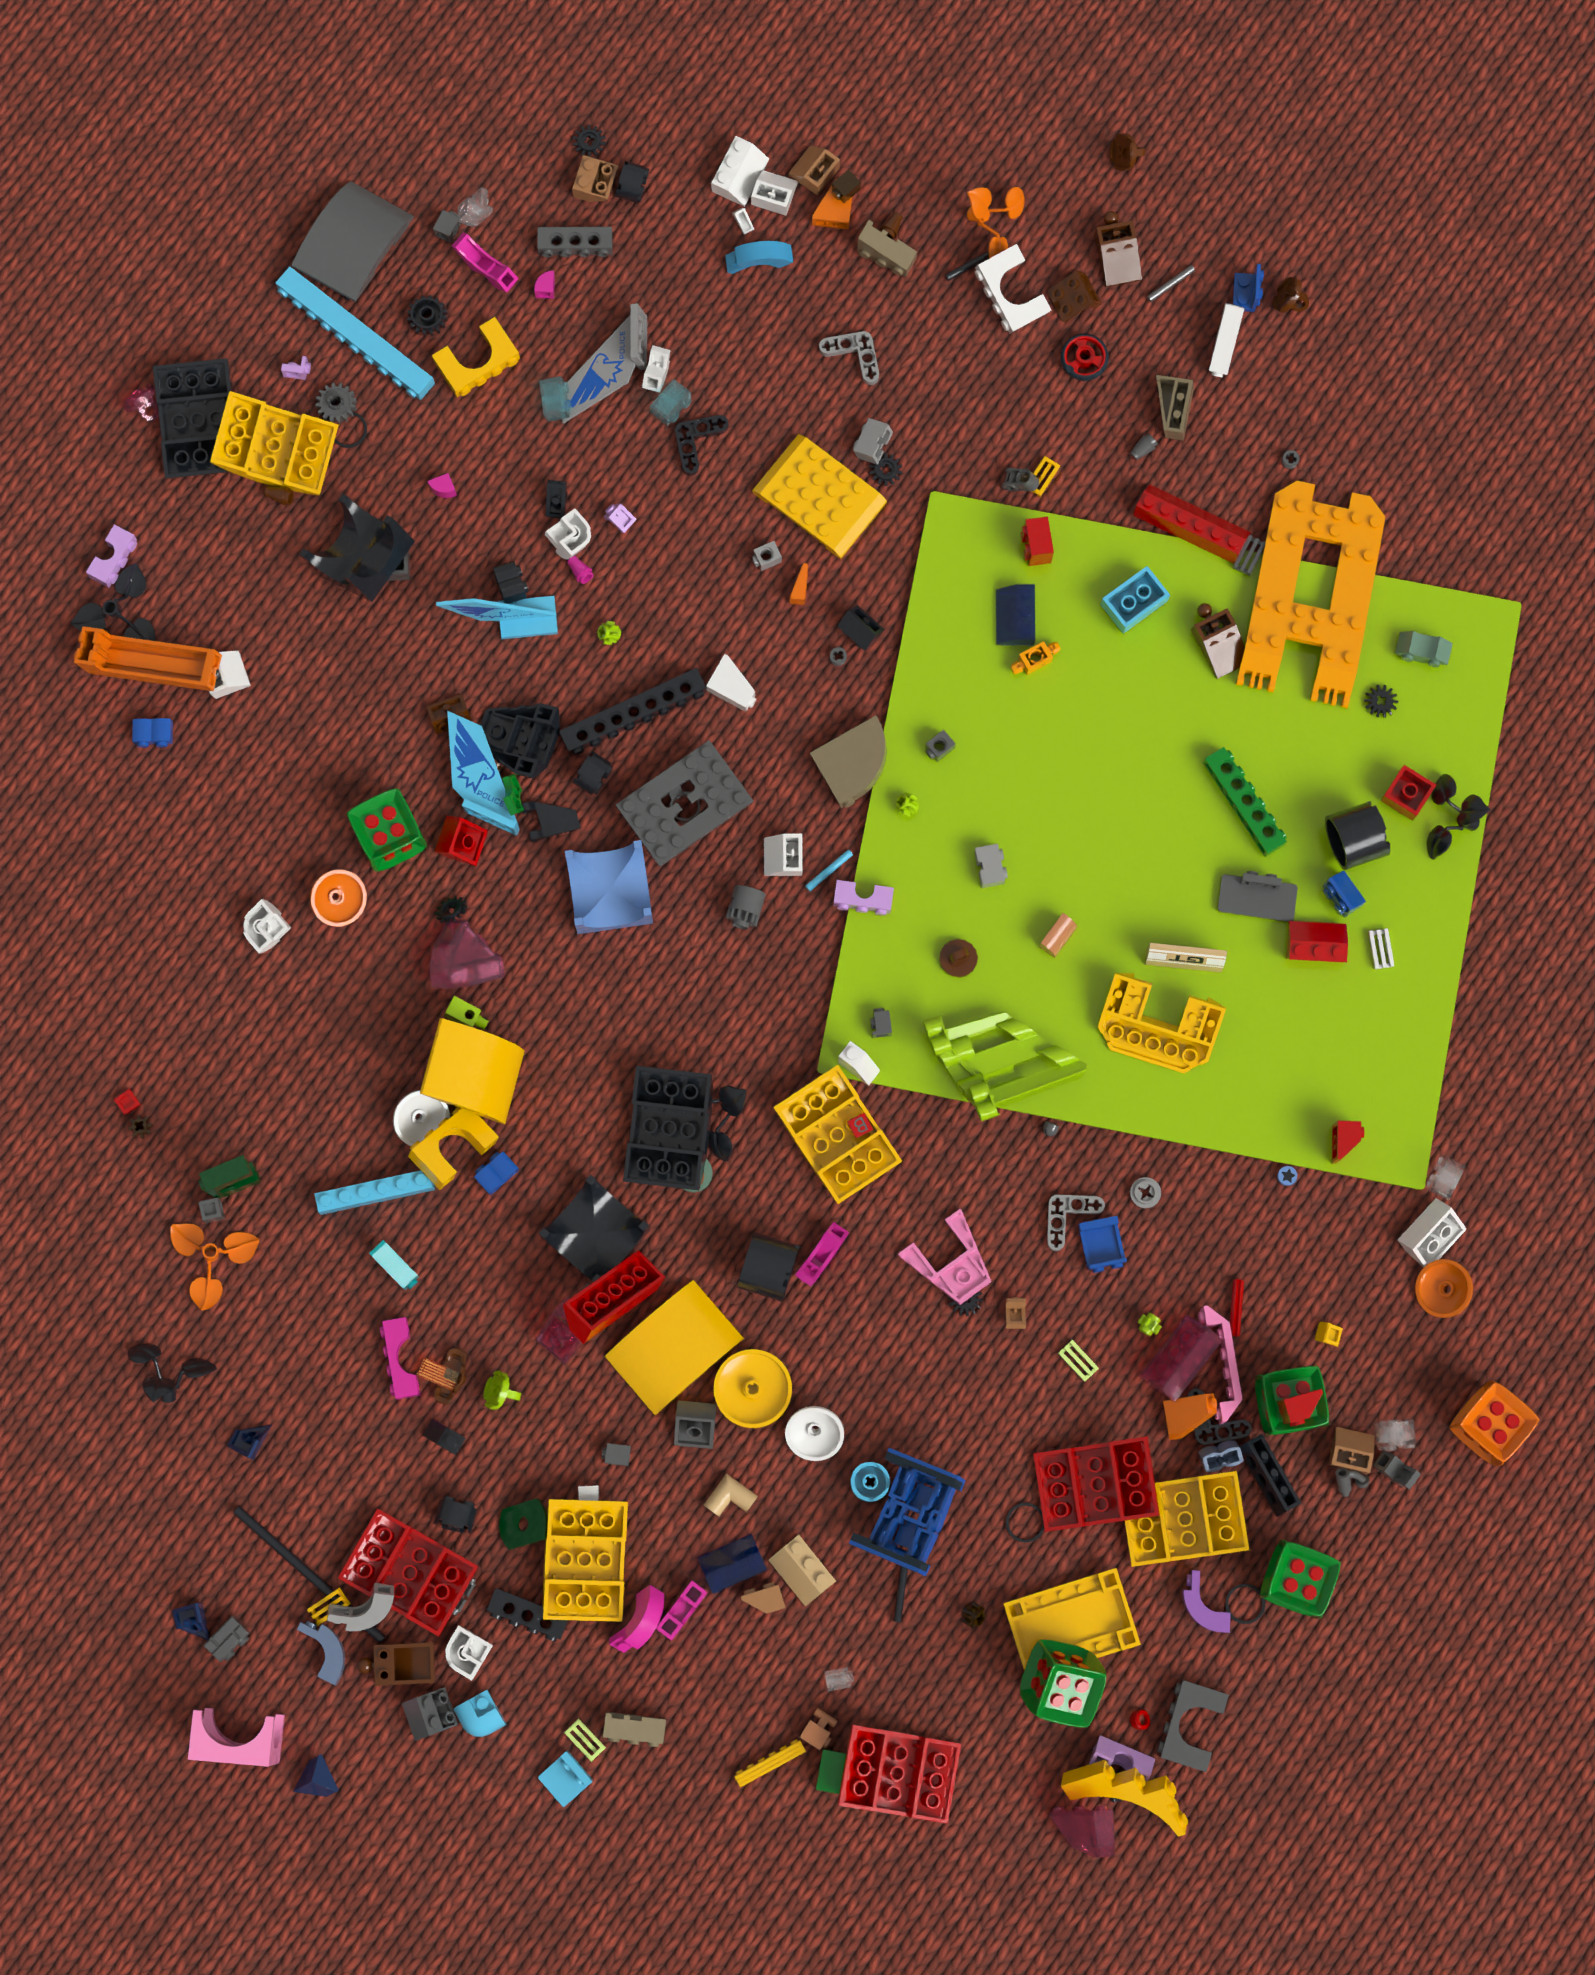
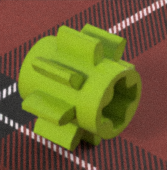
M607 621L599 626L597 635L599 640L603 641V644L612 645V643H617L620 639L621 630L619 626L615 625V622Z
M907 792L900 795L896 800V806L899 808L897 813L910 817V814H915L919 809V803L916 801L918 797Z
M1150 1312L1147 1316L1143 1314L1137 1322L1140 1324L1138 1329L1149 1337L1153 1333L1157 1335L1162 1328L1159 1325L1161 1320Z

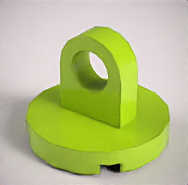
M495 1371L493 1378L490 1377L487 1380L483 1397L486 1400V1403H484L485 1407L488 1409L498 1410L506 1398L520 1401L522 1393L509 1390V1377L507 1373Z

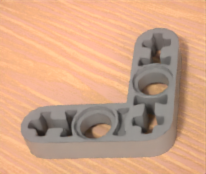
M862 331L828 337L820 341L819 351L825 357L857 352L863 381L867 385H874L878 382L879 369L870 333ZM862 337H865V340H868L866 342L867 349H864L863 343L859 342L861 341ZM843 340H848L851 346L843 348L840 343ZM825 344L830 346V351H826V348H824ZM870 354L873 358L872 361L869 363L862 360L863 355ZM869 367H871L872 375H875L873 379L866 377L868 376Z
M1052 1196L1048 1202L1047 1246L1049 1249L1056 1252L1060 1251L1065 1245L1066 1213L1100 1214L1105 1207L1103 1199L1097 1196ZM1056 1199H1059V1202L1063 1204L1059 1206L1058 1212H1063V1215H1051V1211L1055 1212V1205H1052V1202H1055ZM1074 1199L1080 1200L1082 1208L1074 1210L1071 1207V1202ZM1084 1199L1088 1200L1087 1204H1093L1094 1200H1097L1101 1207L1097 1211L1094 1210V1207H1087L1088 1211H1085L1086 1204ZM1053 1218L1061 1219L1062 1226L1060 1228L1052 1227L1051 1220ZM1050 1231H1062V1235L1058 1234V1241H1061V1244L1057 1248L1054 1247V1244H1051L1055 1234H1050Z

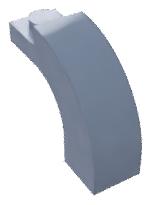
M306 1621V1623L300 1622L297 1630L319 1641L325 1652L324 1664L317 1677L337 1685L345 1667V1651L340 1638L325 1624H321L319 1630H317V1625L310 1621Z

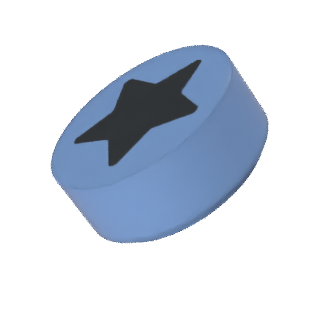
M1282 1167L1278 1171L1277 1179L1280 1184L1290 1186L1296 1182L1297 1172L1293 1167Z

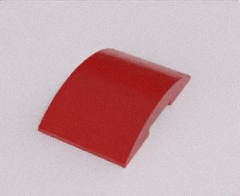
M1148 1436L1033 1454L1045 1532L1160 1516Z
M377 1508L338 1579L369 1597L372 1595L374 1583L393 1585L394 1598L391 1609L439 1637L479 1566Z
M852 1724L837 1805L948 1824L961 1744Z

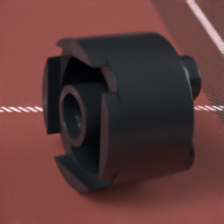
M625 160L615 197L635 203L641 202L645 187L642 185L646 184L650 169Z
M591 751L590 756L588 755L578 771V776L574 778L572 783L591 795L593 793L597 795L602 788V779H607L612 772V763Z
M444 1496L443 1500H439L433 1524L437 1526L439 1522L444 1529L463 1533L465 1529L468 1530V1534H471L478 1511L474 1506L475 1504L469 1501H463V1504L455 1502L456 1499L449 1496Z

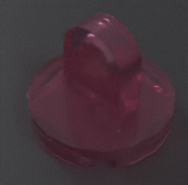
M146 384V389L139 388L126 399V404H123V408L127 413L137 410L144 419L151 421L158 418L159 411L157 403L152 398L155 394V387L152 384ZM148 406H152L154 408V414L152 416H148L146 414V408Z

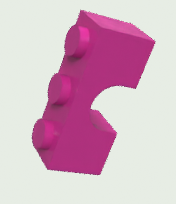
M691 1581L656 1629L672 1641L708 1592L694 1581Z

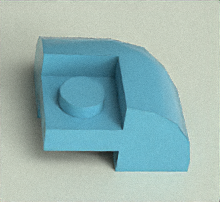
M488 1690L453 1709L464 1730L475 1737L489 1735L507 1725Z

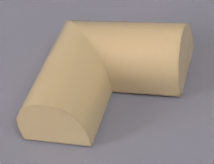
M726 1473L704 1503V1506L720 1517L730 1501L747 1512L758 1496Z

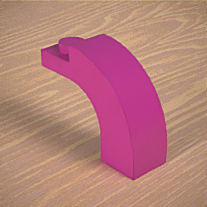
M833 1222L795 1276L802 1282L812 1286L837 1253L849 1232Z
M651 1585L637 1593L636 1610L631 1621L626 1627L609 1638V1645L623 1653L632 1647L637 1650L642 1647L652 1636L659 1624L664 1608V1593Z

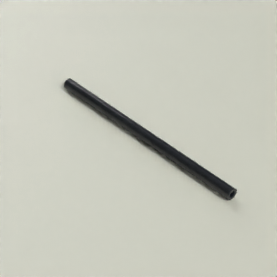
M241 1506L233 1512L234 1515L325 1596L335 1591ZM336 1594L330 1600L333 1602L340 1596ZM340 1601L336 1605L341 1606L342 1604H344V1602ZM375 1626L365 1629L379 1644L386 1637Z

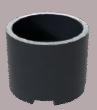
M1371 801L1325 817V827L1331 849L1343 870H1348L1390 855L1389 841L1386 842L1385 830L1387 829L1376 805L1371 806Z
M754 1232L737 1288L782 1302L800 1246Z

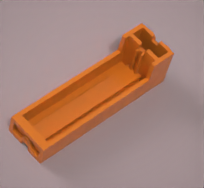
M84 626L78 636V642L81 643L80 648H77L74 653V663L89 674L214 691L217 679L215 674L216 670H219L222 655L215 649L110 635L104 629Z

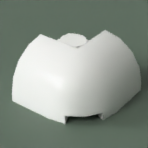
M573 509L563 516L560 522L545 532V536L557 548L556 553L560 557L570 559L583 550L590 542L591 528L576 509Z
M261 899L244 917L243 933L258 953H263L275 946L280 941V938L291 929L282 918V913L273 904L264 899Z
M458 1625L447 1644L446 1659L449 1666L456 1672L473 1680L493 1645Z

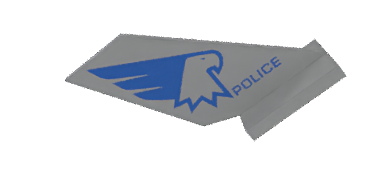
M631 304L630 316L563 386V424L628 384L635 365L639 370H646L647 315L638 304Z

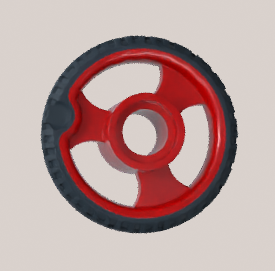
M1083 333L1077 334L1065 342L1061 350L1060 359L1064 371L1070 377L1076 380L1089 381L1097 378L1105 371L1109 361V353L1101 339L1094 335ZM1091 342L1100 349L1102 355L1095 356L1093 348L1086 345V343ZM1074 344L1078 347L1075 361L1068 362L1067 353ZM1085 354L1089 359L1083 360L1080 356ZM1092 364L1098 368L1091 373L1078 372L1079 368L1088 369Z

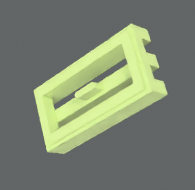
M1073 1340L1058 1353L1084 1382L1099 1369ZM1071 1346L1093 1368L1091 1371L1070 1349ZM1065 1351L1086 1371V1376L1064 1354Z
M580 1719L564 1732L591 1762L606 1748ZM577 1725H579L600 1747L598 1750L576 1728ZM572 1730L594 1752L593 1755H591L570 1733Z

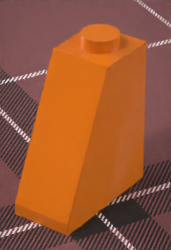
M831 185L813 214L812 226L849 230L853 196L843 203L833 196Z
M1214 1393L1163 1401L1169 1440L1182 1439L1217 1413V1401Z

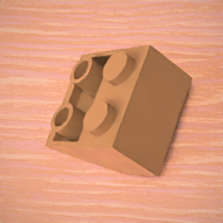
M810 146L788 175L818 196L839 170L840 159L824 148Z
M583 155L572 188L573 197L588 202L608 200L619 165Z
M1335 1427L1328 1465L1369 1474L1374 1456L1375 1435Z
M774 1582L762 1585L763 1590L756 1591L755 1588L743 1591L744 1595L741 1596L742 1601L766 1614L785 1608L779 1585L775 1586Z

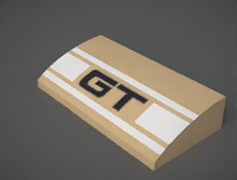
M1150 943L1146 949L1145 965L1222 972L1227 951Z

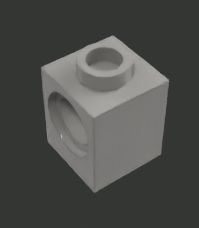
M772 541L754 549L752 560L756 567L759 566L760 570L763 571L782 563V556L775 541ZM763 554H769L771 558L768 560H763L761 556Z

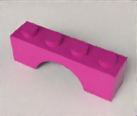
M407 1318L382 1321L383 1326L380 1327L381 1337L385 1338L386 1346H383L385 1358L388 1357L390 1364L386 1365L388 1377L392 1376L393 1384H390L391 1395L395 1396L397 1400L420 1396L417 1376L405 1372L398 1360L400 1347L406 1340L411 1338Z

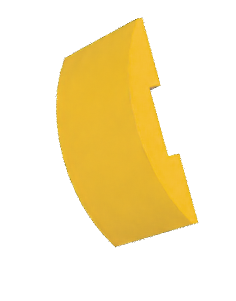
M229 391L210 463L266 485L289 487L294 492L320 495L339 425L303 413L299 415L269 406L264 401Z
M440 1018L420 1094L446 1104L458 1106L474 1112L476 1115L505 1125L525 1050L493 1034Z
M836 1065L773 1107L794 1142L837 1204L902 1162L839 1065ZM865 1113L873 1130L856 1139L847 1121Z
M692 1280L634 1328L605 1357L656 1416L744 1338L697 1283Z
M1237 1471L1157 1482L1155 1487L1160 1516L1125 1521L1132 1567L1249 1550Z
M549 1499L547 1536L544 1550L543 1619L622 1622L628 1502Z

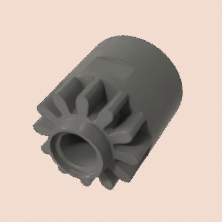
M735 885L726 919L732 921V925L737 928L748 929L749 926L757 927L766 894L751 887Z

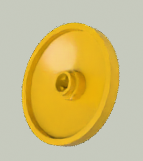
M757 1349L743 1350L730 1356L720 1366L714 1380V1398L720 1412L730 1422L744 1428H761L772 1424L785 1412L792 1395V1382L788 1370L774 1355Z

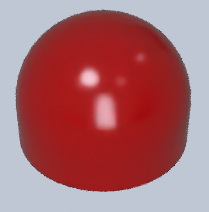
M1136 1710L1131 1714L1129 1720L1134 1729L1145 1730L1149 1727L1150 1717L1145 1710ZM1140 1715L1144 1716L1145 1722L1143 1725H1141L1139 1721Z

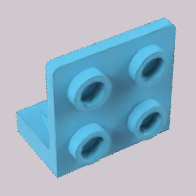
M568 1750L538 1776V1779L563 1807L594 1781Z

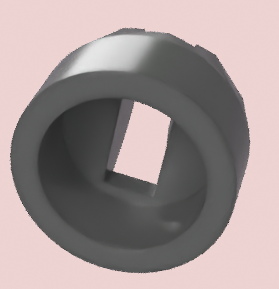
M1045 1121L1043 1132L1049 1137L1054 1136L1060 1126Z

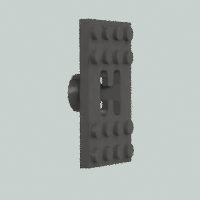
M708 740L617 803L616 807L658 866L661 867L752 804L753 799L710 740ZM689 781L693 784L695 790L691 793L682 791L681 785ZM668 794L671 799L669 808L665 807L661 802V799ZM687 797L691 803L696 801L698 805L696 814L688 819L677 817V813L682 811L678 803L674 804L677 799ZM700 799L704 800L708 805V808L700 813ZM676 821L679 822V823H681V824H682V822H683L684 825H683V826H679V825L676 823Z

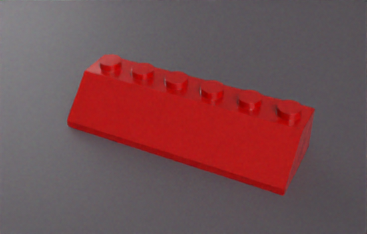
M1150 484L1140 497L1133 515L1233 564L1236 562L1247 538L1251 534V532Z
M638 1250L563 1304L569 1330L583 1344L656 1292L665 1276Z

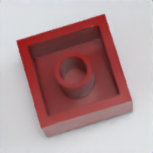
M1048 516L1026 519L1024 526H1022V532H1020L1021 541L1025 543V550H1023L1024 560L1028 561L1029 566L1050 564L1054 550Z
M1403 765L1380 801L1413 821L1436 787V784Z

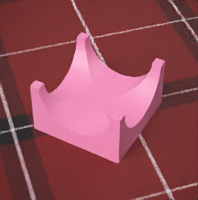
M205 1708L204 1717L202 1716V1710H193L188 1760L267 1767L280 1763L284 1714H276L275 1717L266 1716L263 1728L252 1741L237 1743L226 1738L218 1729L214 1719V1708Z

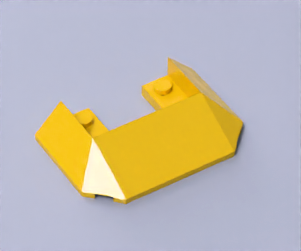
M1115 973L1098 1023V1029L1103 1034L1111 1051L1181 1073H1186L1192 1068L1209 1061L1226 1007L1209 997L1206 1001L1189 995L1180 1024L1176 1026L1142 1015L1152 983L1134 978L1135 973Z

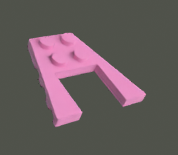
M959 1209L946 1218L945 1222L967 1249L966 1252L937 1273L914 1243L898 1253V1256L961 1305L991 1283V1279L963 1212Z

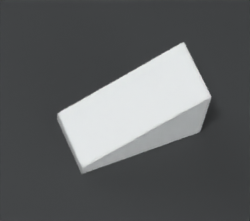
M745 208L732 212L743 234L754 230Z

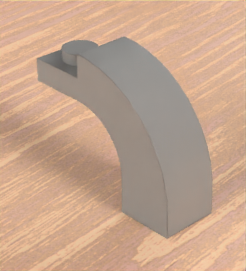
M374 1583L370 1599L361 1606L347 1607L329 1604L327 1621L335 1624H346L345 1631H361L375 1626L390 1611L394 1598V1586Z

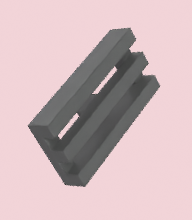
M1249 535L1233 565V569L1248 576L1253 571L1266 543L1265 541H1259L1258 538H1252V535ZM1251 542L1253 543V545L1247 557L1245 558L1242 566L1240 567L1238 565L1248 545ZM1256 546H1260L1249 569L1246 570L1245 567L1249 559L1251 558Z

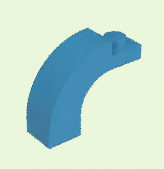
M759 241L735 247L734 252L725 255L727 273L730 274L756 265H770L781 268L793 263L791 245L779 241Z

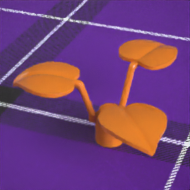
M979 187L967 192L971 204L967 212L968 220L978 222V226H982L995 235L989 242V259L1008 249V243L1005 237H1000L999 233L985 225L984 222L988 221L990 217L989 212L1008 211L1010 219L1019 217L1025 203L1023 190L1019 187H1012L1008 190L1005 197L1006 207L998 209H988L992 201L989 189Z
M194 1224L171 1225L170 1235L175 1250L183 1256L193 1255L196 1249L202 1250L203 1257L207 1261V1279L204 1277L195 1279L189 1289L191 1299L200 1310L204 1311L213 1307L220 1300L223 1292L221 1282L217 1279H211V1262L218 1259L219 1253H228L229 1259L237 1264L248 1262L254 1256L260 1242L258 1237L249 1233L236 1232L224 1239V1246L227 1250L217 1248L212 1243L199 1247L204 1241V1234L200 1227Z

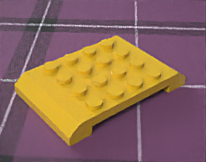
M800 434L796 436L752 490L753 494L765 503H770L824 544L826 549L840 560L887 503V500L877 490Z
M1117 1568L1003 1603L1024 1670L1031 1651L1038 1640H1053L1079 1646L1092 1652L1097 1658L1141 1645Z

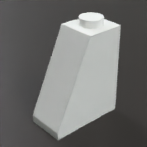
M724 654L706 685V689L713 695L746 712L748 708L754 706L757 700L755 698V691L729 656Z
M851 1041L839 1055L838 1064L868 1086L880 1072V1069L868 1054Z

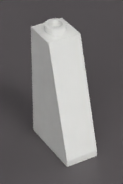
M1228 303L1224 305L1209 366V371H1212L1214 376L1223 377V374H1228L1244 312L1243 307Z

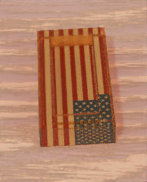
M425 1357L417 1373V1376L453 1391L460 1375L459 1372Z

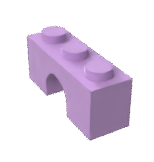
M115 524L105 539L107 545L114 549V555L108 560H102L95 556L86 571L89 578L108 588L116 582L120 568H124L129 553L133 552L137 546V539L134 534Z
M837 880L834 906H837V909L848 910V908L856 909V912L860 913L874 911L876 915L885 916L886 913L890 914L893 887L875 885L873 895L863 899L858 897L855 892L856 882Z
M1099 1736L1093 1748L1089 1765L1106 1760L1109 1766L1116 1764L1122 1766L1125 1770L1136 1767L1147 1782L1151 1776L1155 1758Z

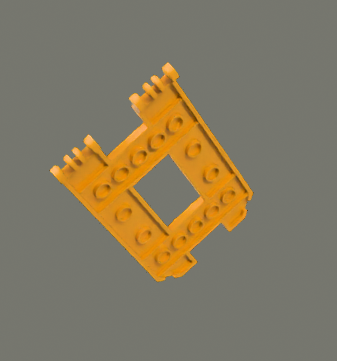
M1295 481L1275 493L1245 648L1236 685H1243L1244 674L1246 673L1251 675L1248 684L1249 688H1253L1256 676H1259L1256 688L1258 690L1262 689L1263 677L1269 678L1267 692L1273 693L1283 656L1285 640L1296 641L1322 647L1310 701L1316 702L1319 696V689L1325 690L1323 704L1328 703L1329 694L1333 692L1331 705L1335 706L1337 693L1344 695L1341 707L1348 709L1359 664L1385 515L1371 496L1353 492L1350 496L1348 509L1314 502L1312 499L1315 484ZM1305 538L1341 545L1329 610L1293 602Z

